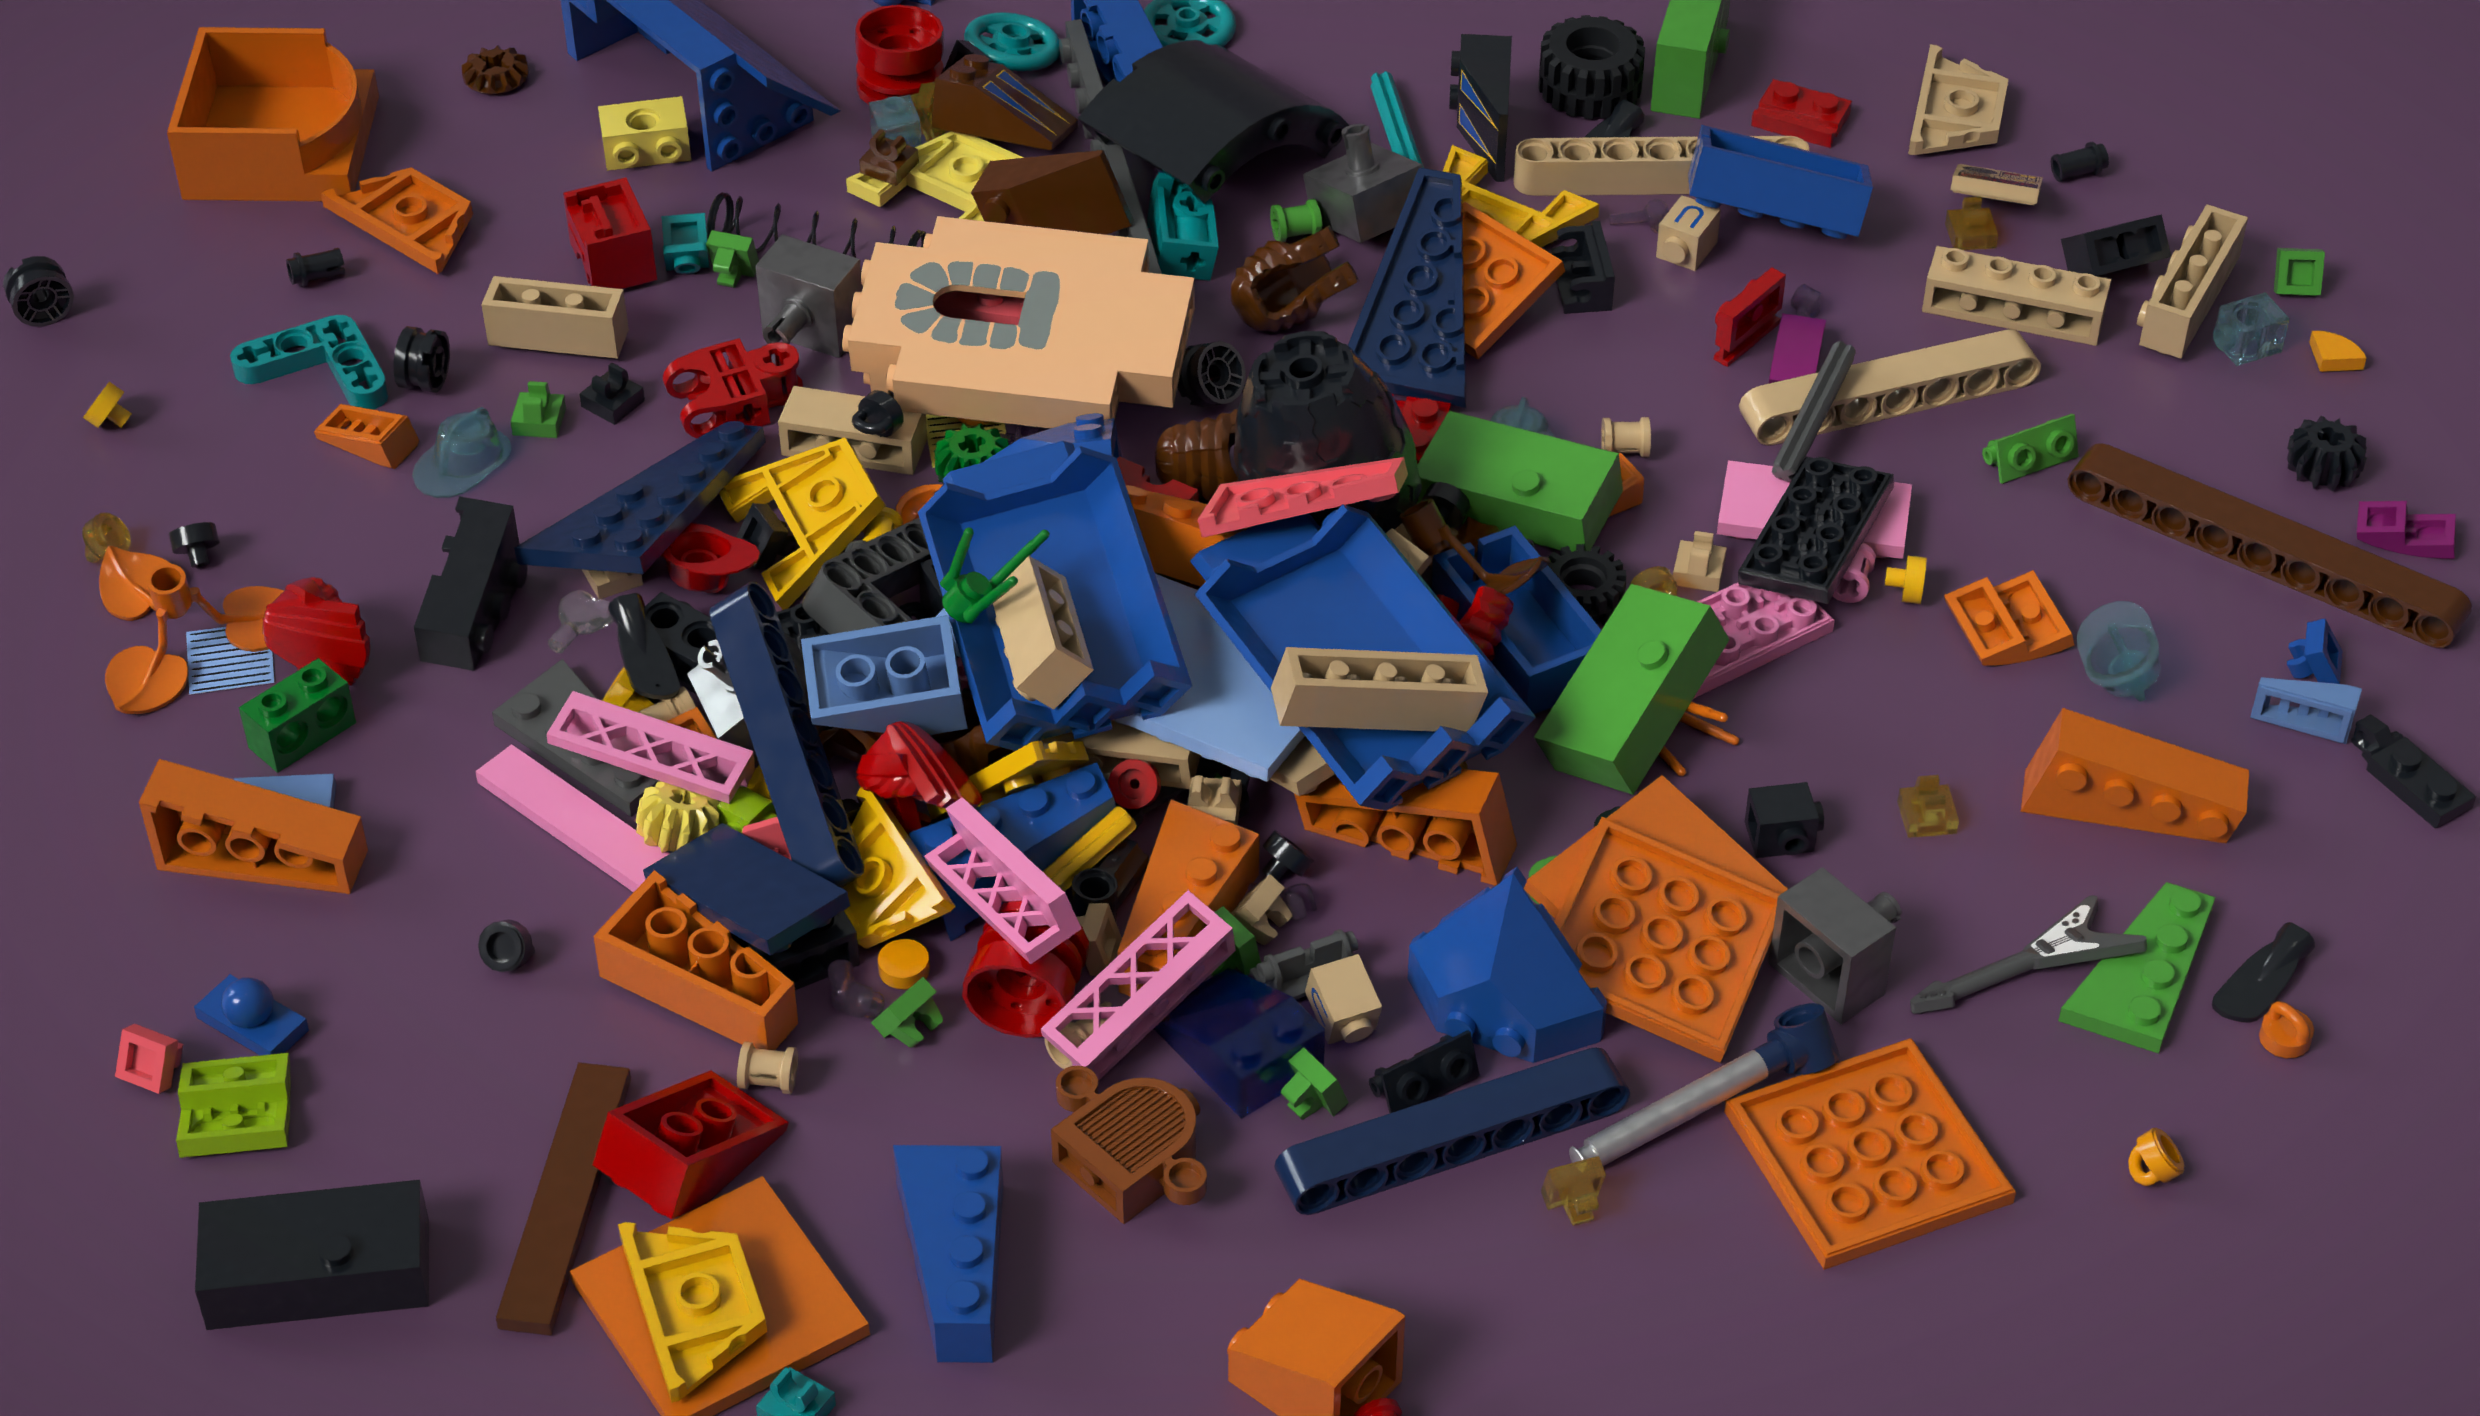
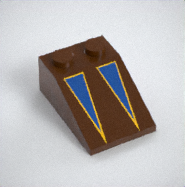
M978 54L965 55L935 79L932 128L1051 151L1078 128L1077 118L1004 65L989 62V58Z

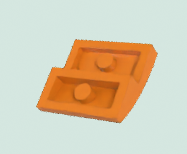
M2034 570L1994 587L1988 577H1985L1944 595L1945 602L1983 666L2025 662L2075 646L2070 629Z

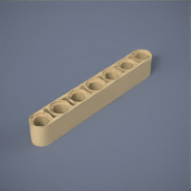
M1750 136L1807 151L1810 148L1806 141L1795 136ZM1698 137L1525 139L1516 146L1513 184L1519 192L1532 196L1559 195L1563 190L1576 195L1689 194L1688 172Z
M2009 329L1853 364L1817 435L2022 388L2036 379L2041 370V363L2021 334L2016 330ZM1818 373L1761 385L1745 393L1740 400L1739 411L1761 444L1776 445L1784 443Z

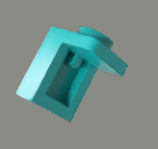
M705 213L661 216L664 244L663 256L666 271L675 270L677 273L690 274L699 271L700 268H710L709 252L706 246L708 239Z

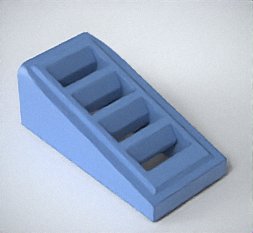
M2261 677L2250 718L2346 744L2362 688L2344 684ZM2271 696L2280 698V704L2269 705ZM2291 702L2298 703V704H2300V706H2299V707H2291V706H2290V703H2291Z

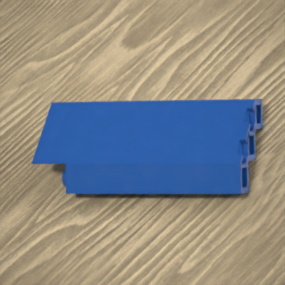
M1066 441L1052 443L950 471L942 479L944 485L918 511L942 596L947 591L941 587L940 581L949 572L959 541H961L966 528H972L974 534L960 575L978 572L988 580L1042 530L1049 531V538L1039 546L1031 557L1066 577L1094 669L1053 710L1038 700L1029 701L1025 699L1015 689L1009 660L1004 653L1005 646L1000 628L995 621L996 614L993 604L981 612L971 624L959 622L949 615L986 744L1016 751L1033 741H1042L1069 732L1073 733L1074 739H1079L1113 729L1112 720L1141 713L1143 720L1163 715L1193 686L1116 457L1082 446L1075 450L1073 443Z
M1342 504L1339 509L1334 510L1324 519L1322 527L1317 524L1309 513L1252 526L1199 551L1190 560L1206 581L1195 593L1196 597L1270 691L1286 647L1478 655L1488 694L1476 722L1467 732L1445 726H1440L1437 731L1299 727L1360 806L1387 811L1403 803L1401 793L1421 783H1424L1429 790L1461 774L1462 768L1459 765L1481 753L1488 760L1504 752L1536 718L1366 511Z

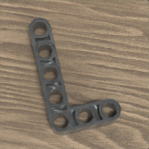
M920 518L827 560L820 568L803 598L802 605L807 614L829 634L913 621L889 598L920 584L919 562L931 559Z

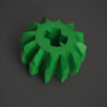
M962 423L960 431L946 430L945 438L937 441L935 449V473L938 475V481L943 482L942 479L950 471L984 462L1009 446L1008 439L1000 436L998 428L985 430L982 423L975 428H968Z

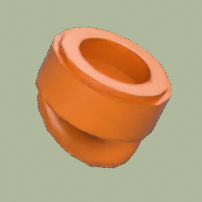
M2278 1001L2271 1005L2269 1012L2263 1017L2259 1032L2260 1043L2275 1056L2297 1058L2309 1050L2314 1034V1026L2307 1015L2288 1003Z

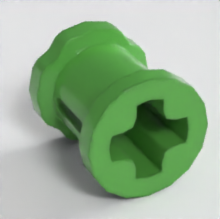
M1314 198L1308 199L1306 204L1288 208H1282L1279 204L1271 206V227L1276 241L1286 242L1289 237L1305 234L1313 235L1322 230L1321 212Z

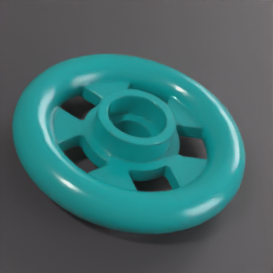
M1153 0L1143 9L1163 47L1191 40H1200L1205 44H1217L1224 47L1232 39L1236 30L1235 15L1222 0ZM1208 11L1216 17L1208 19L1204 13ZM1156 19H1167V25H1155ZM1207 29L1215 32L1208 37L1202 35ZM1174 35L1176 38L1181 40L1170 38V36Z
M1006 12L985 14L971 21L964 32V41L972 43L993 60L992 63L1002 64L1011 71L1043 69L1053 64L1060 56V38L1057 33L1047 24L1026 15ZM987 32L993 34V38H989L981 34ZM1033 40H1041L1044 44H1033Z

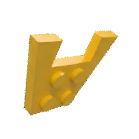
M1454 145L1451 146L1443 172L1459 174L1461 176L1462 204L1464 202L1470 204L1541 248L1557 240V231L1561 228L1585 225L1599 217L1598 203L1566 190L1561 191L1543 212H1540L1475 186L1488 173L1487 159Z
M846 437L734 476L719 492L728 512L737 523L746 517L752 503L767 504L774 499L800 546L799 549L761 573L776 603L782 610L788 609L813 583L822 565L827 560L838 556L886 506Z

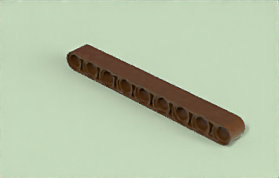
M2099 443L2091 446L2067 478L2070 491L2078 499L2430 647L2444 648L2450 645L2472 611V604L2464 592L2453 586L2107 444Z

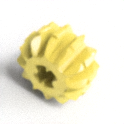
M658 781L655 787L645 788L643 797L640 798L635 820L637 823L636 833L644 837V844L658 846L662 853L667 851L674 852L720 824L717 805L720 802L716 799Z

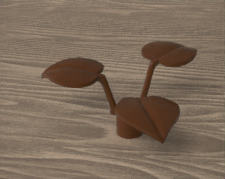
M1433 499L1423 500L1406 509L1399 516L1411 538L1410 542L1424 553L1432 556L1438 552L1442 553L1454 548L1486 584L1485 586L1491 587L1504 595L1523 586L1535 574L1551 563L1549 557L1539 556V558L1514 563L1505 568L1500 574L1488 573L1463 545L1470 542L1474 546L1475 552H1477L1478 539L1499 532L1500 530L1497 526L1482 524L1471 517H1467V520L1455 537L1449 525L1445 523ZM1433 559L1429 565L1430 570H1432Z

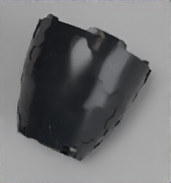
M1303 331L1285 335L1274 343L1272 350L1263 352L1254 360L1242 390L1243 397L1238 405L1235 422L1234 462L1237 468L1238 481L1404 457L1408 476L1399 493L1388 500L1380 502L1365 500L1347 504V506L1368 512L1385 533L1392 528L1395 530L1402 524L1399 518L1400 514L1417 504L1422 484L1413 437L1395 399L1379 374L1374 372L1347 344L1339 342L1336 337L1329 335L1325 331ZM1339 507L1309 514L1322 527L1324 519L1331 512L1339 509Z

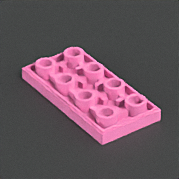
M1728 460L1717 534L1732 536L1741 540H1757L1791 481L1786 482L1782 478H1776L1772 473L1773 466ZM1894 482L1893 490L1863 543L1873 549L1877 558L1891 557L1903 559L1912 484Z
M1738 582L1697 601L1711 606L1730 640L1694 698L1833 632L1835 620L1816 601L1740 585Z

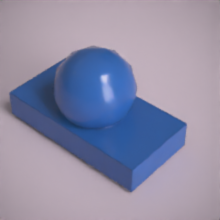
M229 974L194 1006L197 1019L258 1055L285 1053L309 1031L305 1017L275 1001L267 985L263 981L252 977L238 979Z

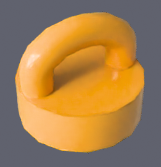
M2152 1128L2137 1137V1145L2132 1149L2128 1159L2129 1172L2135 1182L2142 1186H2150L2158 1181L2168 1183L2183 1174L2185 1167L2183 1158L2175 1143L2163 1130ZM2142 1160L2150 1169L2147 1173L2143 1171Z

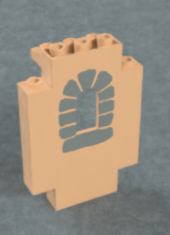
M937 216L933 234L926 233L923 247L876 242L871 260L865 259L861 272L863 289L862 292H855L852 302V318L854 320L852 325L846 324L844 328L842 348L844 352H849L851 371L864 372V384L870 385L871 392L879 390L891 395L892 391L894 399L900 405L903 412L1051 429L1067 423L1076 422V417L1085 414L1099 413L1103 414L1104 419H1115L1119 402L1173 408L1195 310L1194 278L1149 273L1148 239ZM950 291L1025 298L1018 325L950 318L938 313L933 305L939 296Z

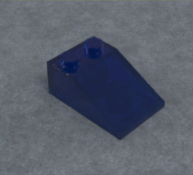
M1227 968L1200 984L1154 1028L1241 1119L1282 1095V1088L1295 1075L1288 1060L1303 1047L1324 1066L1325 1028L1292 996L1231 968Z

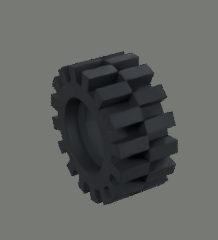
M1576 544V551L1571 552L1569 546L1561 548L1560 555L1555 551L1549 555L1551 563L1548 566L1594 622L1598 625V621H1600L1605 626L1625 594L1626 570H1623L1621 560L1614 561V554L1610 551L1600 555L1601 547L1594 545L1591 551H1584V544ZM1575 584H1585L1593 586L1596 589L1578 590L1570 586Z

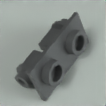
M1338 929L1332 935L1310 942V948L1305 950L1299 946L1276 955H1265L1264 962L1258 963L1257 967L1251 968L1250 974L1271 1008L1307 996L1305 989L1311 968L1353 956L1352 952L1358 950V942L1352 931L1344 933L1341 929Z

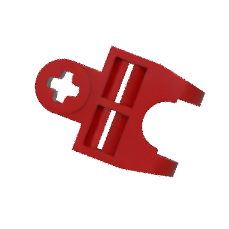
M740 338L701 348L672 361L663 373V383L671 396L692 400L682 409L680 420L686 433L694 438H699L719 425L730 421H740L744 425L750 426L771 424L768 408L785 405L793 386L803 387L802 379L797 375L796 371L800 362L799 353L794 346L783 342L770 343L761 348L746 352ZM723 352H726L729 359L728 365L722 354ZM772 354L775 355L776 366H775V364L772 362V358H771V355H772ZM692 372L695 374L691 380L681 384H673L674 379L682 373ZM782 383L786 386V394H783ZM744 408H745L746 413H747V415H748V417H749V420H746V418H745V416H744V414H743V409H744ZM713 412L710 419L701 424L691 423L695 416Z

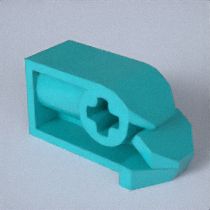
M1158 172L1150 195L1147 228H1150L1151 241L1161 273L1210 281L1219 248L1212 200L1209 199L1206 204L1201 203L1191 191H1188L1186 185L1166 173Z

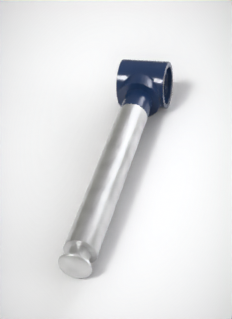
M1808 1003L1782 1012L1775 1018V1029L1767 1034L1766 1043L1584 1140L1583 1147L1579 1149L1573 1146L1570 1147L1569 1155L1572 1164L1580 1174L1587 1175L1589 1167L1593 1165L1597 1168L1603 1167L1781 1070L1788 1074L1805 1075L1830 1067L1839 1059L1840 1054L1824 1007L1817 1003Z

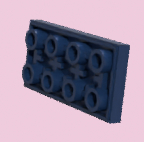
M724 823L719 824L707 833L643 869L645 879L654 870L667 880V886L678 895L684 893L697 904V910L713 923L716 921L720 922L730 933L769 955L787 950L791 947L792 942L813 929L826 926L831 922L832 917L851 906L848 892L843 888Z

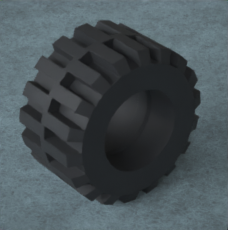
M1590 15L1581 16V18L1571 17L1565 19L1564 23L1557 22L1551 26L1550 31L1545 32L1543 41H1541L1538 88L1539 92L1542 93V98L1546 103H1552V108L1555 110L1567 112L1566 115L1572 117L1582 116L1584 119H1593V117L1609 118L1615 106L1622 100L1636 104L1637 98H1640L1642 92L1645 47L1642 37L1636 35L1637 31L1632 27L1624 26V22L1609 20L1608 17L1604 16L1591 17Z

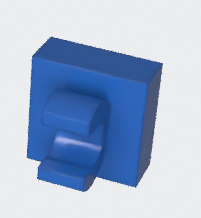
M2326 618L2307 622L2306 639L2295 640L2289 643L2288 646L2294 659L2287 661V666L2294 678H2305L2314 674L2318 682L2340 684L2343 651Z

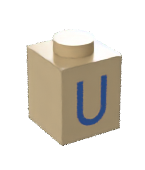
M1681 195L1659 223L1656 257L1696 271L1718 241L1721 209L1701 205L1695 199Z
M1359 954L1311 968L1305 993L1328 1045L1341 1040L1347 1043L1357 1042L1368 1037L1373 1030H1376L1382 1005Z

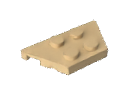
M1930 44L1908 154L1920 155L1997 143L2009 79L1992 71L1983 70L1978 64L1965 58L1960 61V65L1942 57L1943 48Z

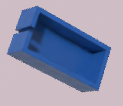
M1701 125L1688 172L1689 196L1696 197L1695 201L1701 205L1719 208L1722 203L1738 207L1737 211L1753 218H1762L1763 214L1779 217V221L1782 224L1793 228H1804L1805 224L1820 227L1822 228V233L1839 239L1847 238V234L1859 237L1873 189L1868 165Z
M1516 526L1478 539L1477 562L1488 573L1500 574L1505 568L1514 563L1539 558L1540 556ZM1470 542L1464 544L1463 546L1474 557V546ZM1453 548L1433 556L1431 590L1435 595H1444L1459 603L1456 619L1459 622L1471 607L1477 589L1486 584L1477 574L1476 581L1473 582L1472 568ZM1549 566L1535 574L1520 588L1506 594L1514 602L1513 611L1509 615L1508 625L1501 630L1502 640L1495 647V658L1490 661L1533 714L1554 706L1601 632L1599 626Z

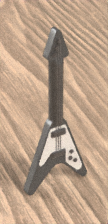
M2091 895L2026 945L2023 951L1945 983L1934 981L1910 1000L1911 1012L1916 1014L1952 1008L1955 1006V1000L2031 969H2044L2145 952L2147 950V938L2143 935L2091 931L2090 928L2098 911V897Z

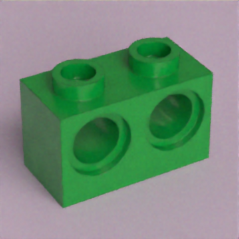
M319 658L239 707L248 748L277 773L356 724L348 682Z

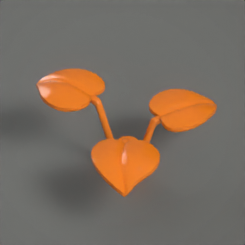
M109 545L103 557L99 575L100 595L106 610L119 619L134 621L145 616L152 608L156 611L158 620V648L156 651L147 646L129 647L117 653L107 666L105 685L116 711L124 714L150 713L173 702L184 690L188 680L187 662L180 656L166 654L168 648V618L177 619L184 616L191 607L192 602H196L216 623L221 625L227 624L225 629L226 637L233 646L244 651H264L269 649L265 644L262 632L266 606L271 604L285 590L264 586H250L237 589L224 598L223 610L225 614H221L201 595L198 587L189 588L185 572L180 566L171 564L167 560L155 555L130 552Z

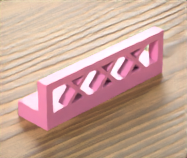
M572 691L546 734L548 744L728 804L732 801L739 786H748V782L755 770L754 751L575 691Z
M963 797L946 808L957 834L924 856L929 867L1024 959L1032 964L1082 929L1066 893ZM966 849L971 852L968 864H946ZM997 876L993 888L973 889L976 878ZM1022 901L1019 912L999 913L1002 902ZM1049 925L1051 927L1031 942L1024 939L1028 926Z
M1188 890L1041 1028L1042 1036L1072 1062V1066H1084L1091 1069L1099 1081L1236 951L1233 928ZM1189 910L1207 925L1195 937H1174V924ZM1167 931V938H1160ZM1174 949H1182L1174 956ZM1146 950H1167V964L1159 971L1137 972V959ZM1131 965V972L1123 973ZM1131 984V998L1122 1006L1100 1007L1101 993L1109 985ZM1137 984H1144V985L1137 991ZM1093 1001V1007L1086 1008ZM1093 1019V1034L1078 1048L1060 1033L1072 1020ZM1100 1019H1107V1020L1100 1026Z

